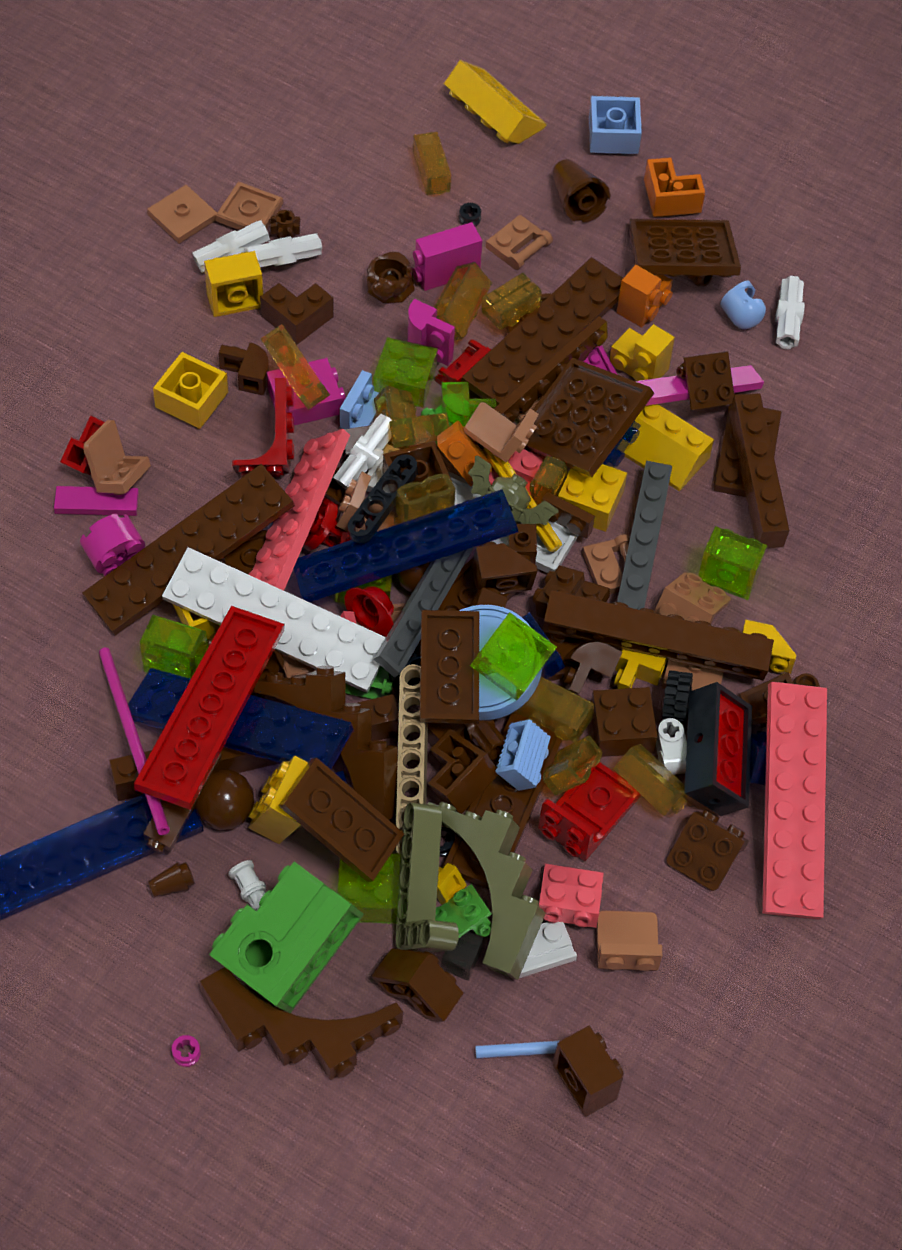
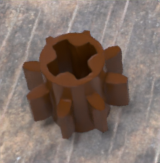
M279 210L276 217L271 216V234H276L278 239L285 237L294 238L295 234L300 235V216L295 217L292 210Z

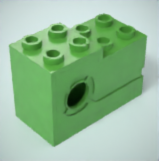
M295 861L291 866L288 865L281 871L278 876L279 882L272 891L269 890L263 895L259 902L260 907L258 910L247 904L244 909L240 908L231 919L232 925L225 934L222 933L215 939L212 945L213 950L209 954L272 1004L288 1013L294 1010L364 915L355 906Z

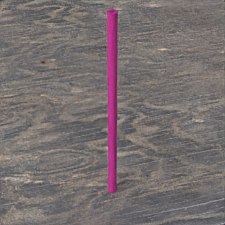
M105 647L100 649L99 655L139 774L146 762V757L110 649ZM145 794L158 834L166 835L169 833L170 828L160 799Z

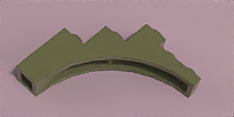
M440 802L439 806L442 811L441 826L452 830L460 836L474 851L485 872L490 889L493 918L490 941L483 964L492 971L518 980L546 914L538 906L539 901L523 895L533 870L525 862V857L510 852L520 827L512 820L513 816L502 810H497L496 813L485 810L483 817L466 811L464 815L455 812L456 808L452 805Z

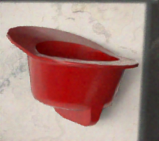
M368 586L363 589H349L344 597L347 611L354 612L356 622L387 637L394 625L391 617L394 612V606L389 596L376 586Z

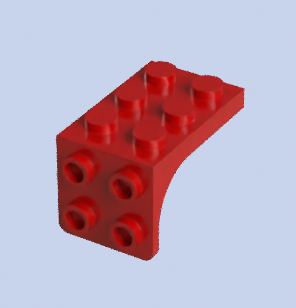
M275 378L274 442L271 448L258 458L232 460V467L236 473H240V477H244L260 464L264 466L272 477H283V473L290 472L289 460H294L293 439H289V433H294V417L292 412H289V407H294V391L292 386H288L286 378Z
M594 759L556 803L549 799L542 803L538 828L546 838L556 840L563 845L571 856L579 857L586 861L641 797L642 791Z

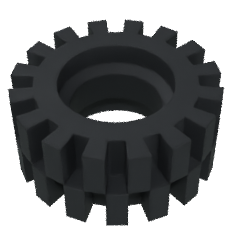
M669 670L665 688L663 720L674 718L681 724H686L693 673Z

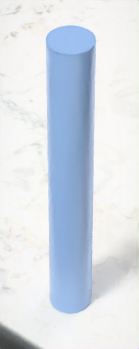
M559 1041L475 1046L476 1058L555 1054L557 1042Z

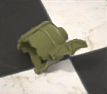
M475 456L474 466L468 472L473 479L471 493L479 494L483 497L478 506L481 508L484 506L492 514L490 519L495 522L497 519H501L509 524H516L519 521L522 524L547 525L549 518L559 512L557 508L547 501L541 502L534 508L527 509L531 501L525 488L528 482L514 473L511 478L497 477L490 484L491 464L480 456Z

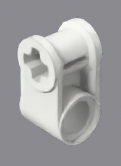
M674 718L664 719L659 724L656 741L660 772L663 777L685 774L687 741L683 725Z

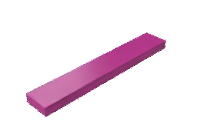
M752 365L731 368L734 393L762 389L764 381ZM678 375L636 381L651 387L654 392L646 406L689 399L687 380L678 377Z

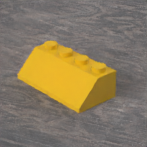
M459 60L444 82L450 89L449 94L458 101L463 100L466 103L465 108L472 114H478L482 117L480 121L486 127L494 128L498 132L496 136L505 143L511 141L520 144L544 129L547 125L483 68Z
M654 404L643 408L614 447V450L643 469L645 468L646 460L671 465L672 471L669 485L680 492L710 458L714 439L659 404Z

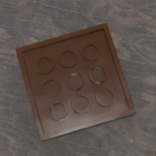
M630 219L629 230L635 263L654 275H669L672 277H679L681 275H694L696 277L719 275L724 278L740 276L741 264L729 220Z
M571 358L533 410L539 414L533 423L537 428L528 439L529 441L524 449L593 477L652 398L654 392L649 386Z

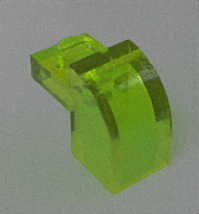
M442 382L441 410L443 418L447 419V423L454 424L456 421H459L465 427L481 402L486 403L493 409L496 407V398L469 399L468 382Z

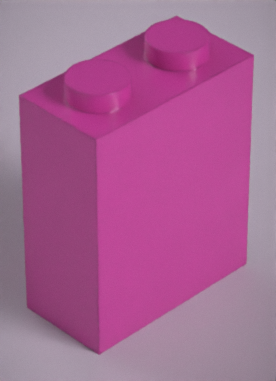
M471 222L416 239L415 251H413L415 267L412 268V273L415 281L420 282L424 291L480 274L483 240L474 224Z
M328 358L267 372V389L274 408L275 378H286L288 386H292L294 391V407H289V412L293 414L294 426L340 415V407L345 401L346 396L343 387L339 388L337 385L338 374L335 367L331 368Z

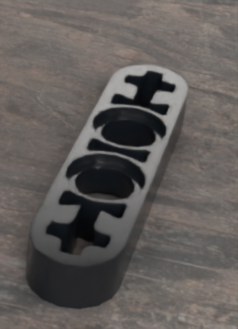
M405 454L395 458L348 522V533L352 541L356 543L368 542L418 475L417 461L413 456ZM407 466H410V470H409V469H405V470L401 473L400 467H401V468H406ZM388 484L398 486V489L393 493H387L383 490ZM373 504L383 506V510L379 513H371L368 511V508ZM365 524L366 530L361 529L359 532H356V528L360 529Z

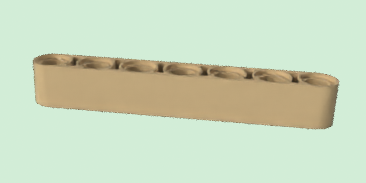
M414 664L403 668L400 674L396 827L402 832L404 812L407 804L410 802L426 804L428 723H420V709L416 713L407 712L408 707L416 704L420 706V683L414 686L407 684L411 678H420L421 667ZM411 732H418L420 734L419 738L415 741H408L406 739L407 735ZM410 760H418L420 762L415 769H407L405 767ZM409 788L419 789L416 796L411 798L405 796V792ZM401 838V840L399 841V843H398L397 846H396V851H397V853H398V855H399L400 860H401L402 838Z

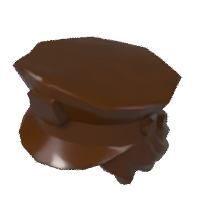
M388 252L382 256L375 257L369 264L368 276L366 277L368 293L383 304L404 302L415 290L411 273L412 268L406 256L399 252Z

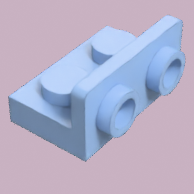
M362 370L340 407V428L349 429L371 425L383 405L385 395L374 391L371 373Z

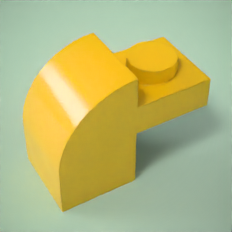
M624 649L621 650L622 654L615 668V671H618L614 685H617L618 689L632 688L636 678L656 686L658 685L667 664L666 658Z

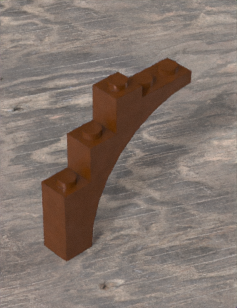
M318 666L317 671L305 675H293L291 678H283V673L272 672L266 673L265 678L258 680L255 686V693L277 697L296 706L310 716L328 734L341 753L350 773L354 790L388 820L396 816L398 747L388 746L387 742L382 740L371 741V709L360 708L358 703H345V672L334 671L333 666Z
M226 967L199 981L201 994L238 1052L244 1048H254L262 1041L263 1037H266L284 1066L290 1062L295 1064L302 1061L308 1055V1052L311 1051L330 1080L337 1076L342 1078L350 1074L354 1070L355 1065H357V1050L359 1052L367 1050L374 1044V1040L384 1034L385 1036L394 1034L403 1023V1011L397 1002L374 1013L354 1018L323 1020L301 1017L281 1011L258 999L240 984Z

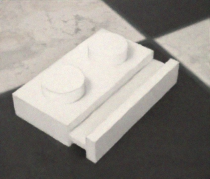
M548 921L541 924L519 978L576 961L577 954L574 952L564 922Z

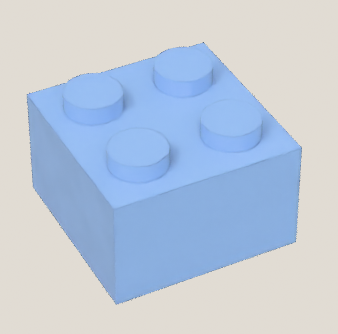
M591 96L589 110L590 153L639 154L642 135L640 97Z

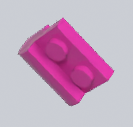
M414 299L408 310L407 348L410 355L419 363L427 356L434 362H440L449 366L453 360L455 326L437 319L436 308Z

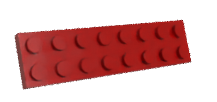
M234 606L230 607L134 782V790L191 810L284 632V623Z

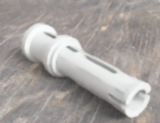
M246 860L234 866L229 871V876L231 879H235L241 890V898L249 902L252 908L258 910L260 907L259 902L266 891V885L258 879L254 872L253 862Z

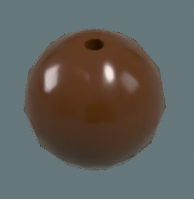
M230 769L215 770L198 799L195 811L203 823L216 830L234 829L245 822L255 802L253 789L243 775Z

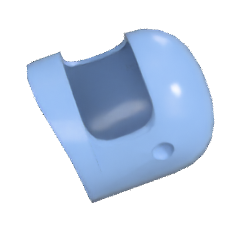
M744 281L728 291L720 304L733 324L740 329L755 327L762 321L766 312V306L762 299H752L755 294V288L750 281Z

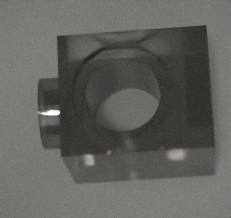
M473 930L465 933L458 939L454 950L444 952L441 968L451 975L469 981L482 951L483 937L478 936Z

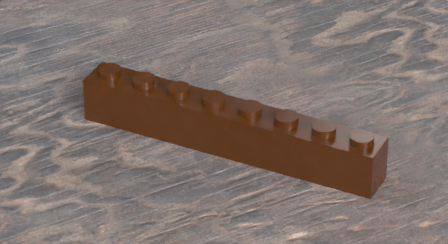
M562 589L557 591L551 590L542 628L544 632L589 642H601L615 648L763 681L769 670L774 643L773 639H768L767 636L760 633H741L733 627L719 628L712 626L706 621L692 622L684 620L679 615L670 614L665 616L656 614L652 609L641 608L638 610L628 607L625 603H607L594 596L580 597Z

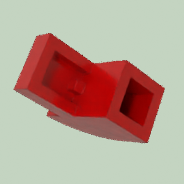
M90 415L80 439L70 438L60 462L82 473L91 475L87 457L84 454V444L105 421Z

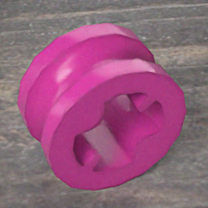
M190 1035L178 1037L172 1045L174 1061L182 1067L195 1065L200 1058V1045L198 1041ZM189 1045L194 1053L191 1054L189 1052V1057H182L179 1049L184 1050V1046Z

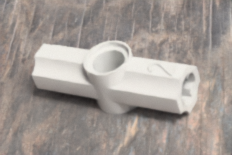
M260 220L239 231L234 230L215 239L216 242L192 252V255L202 273L205 271V260L244 253V248L263 244L269 241L270 238L265 225Z
M316 233L296 238L285 237L269 241L266 244L249 246L244 248V253L255 251L260 267L280 266L297 262L298 259L321 255L322 243Z
M789 276L786 279H782L780 286V299L777 304L775 322H778L776 343L783 349H791L794 346H798L800 338V325L802 324L805 303L802 302L804 282L797 276Z
M380 414L369 427L366 434L362 435L348 453L349 457L332 479L346 490L351 479L357 480L361 472L366 473L367 470L370 471L384 452L383 448L399 426L389 417Z

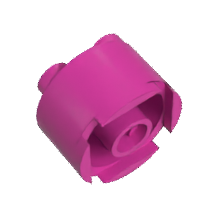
M112 514L100 519L89 527L91 533L87 537L83 534L80 539V544L94 568L104 576L145 548V542L127 514H123V518H119L117 514Z

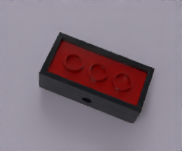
M718 682L690 691L686 775L684 782L685 794L720 816L749 808L752 705Z

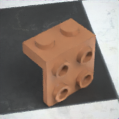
M481 402L463 430L472 440L491 451L494 456L507 462L515 451L521 453L529 441L528 439L537 428L533 423L539 414L530 408L521 421L515 425L492 407Z
M107 420L84 444V454L87 457L91 477L99 493H114L115 495L127 493L151 466L148 457L125 456L114 420Z
M361 472L357 480L351 479L345 490L347 495L343 498L338 509L341 511L336 525L337 527L348 532V522L366 497L364 496L372 476ZM373 504L368 508V511L371 513H379L383 510V506L379 504ZM391 511L375 534L391 536L397 520V514ZM365 524L360 529L356 528V532H359L361 529L366 530Z
M685 572L665 587L655 612L665 616L675 614L683 617L684 620L692 622L706 621L711 624L714 617L730 603L731 598L721 588L710 586L694 573Z
M600 911L597 922L598 969L658 970L662 959V945L658 944L657 915L653 912Z

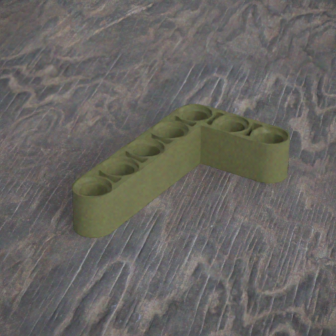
M410 802L405 808L395 937L397 949L433 953L454 950L458 943L459 929L457 924L435 920L442 824L440 806Z

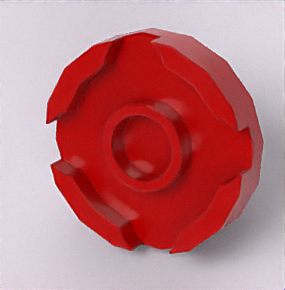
M326 498L322 500L303 548L312 551L323 542L331 548L340 549L341 534L346 531L336 526L337 521L335 520L337 518L338 506Z

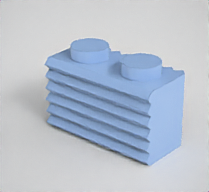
M532 720L511 723L509 725L510 729L507 731V738L504 740V748L501 750V758L496 765L498 768L495 771L518 791L535 788L541 780L540 772L543 762L549 753L548 745L551 736L543 732L539 726H536V723H532Z

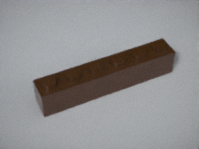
M761 393L734 395L729 415L757 549L784 547L790 529Z

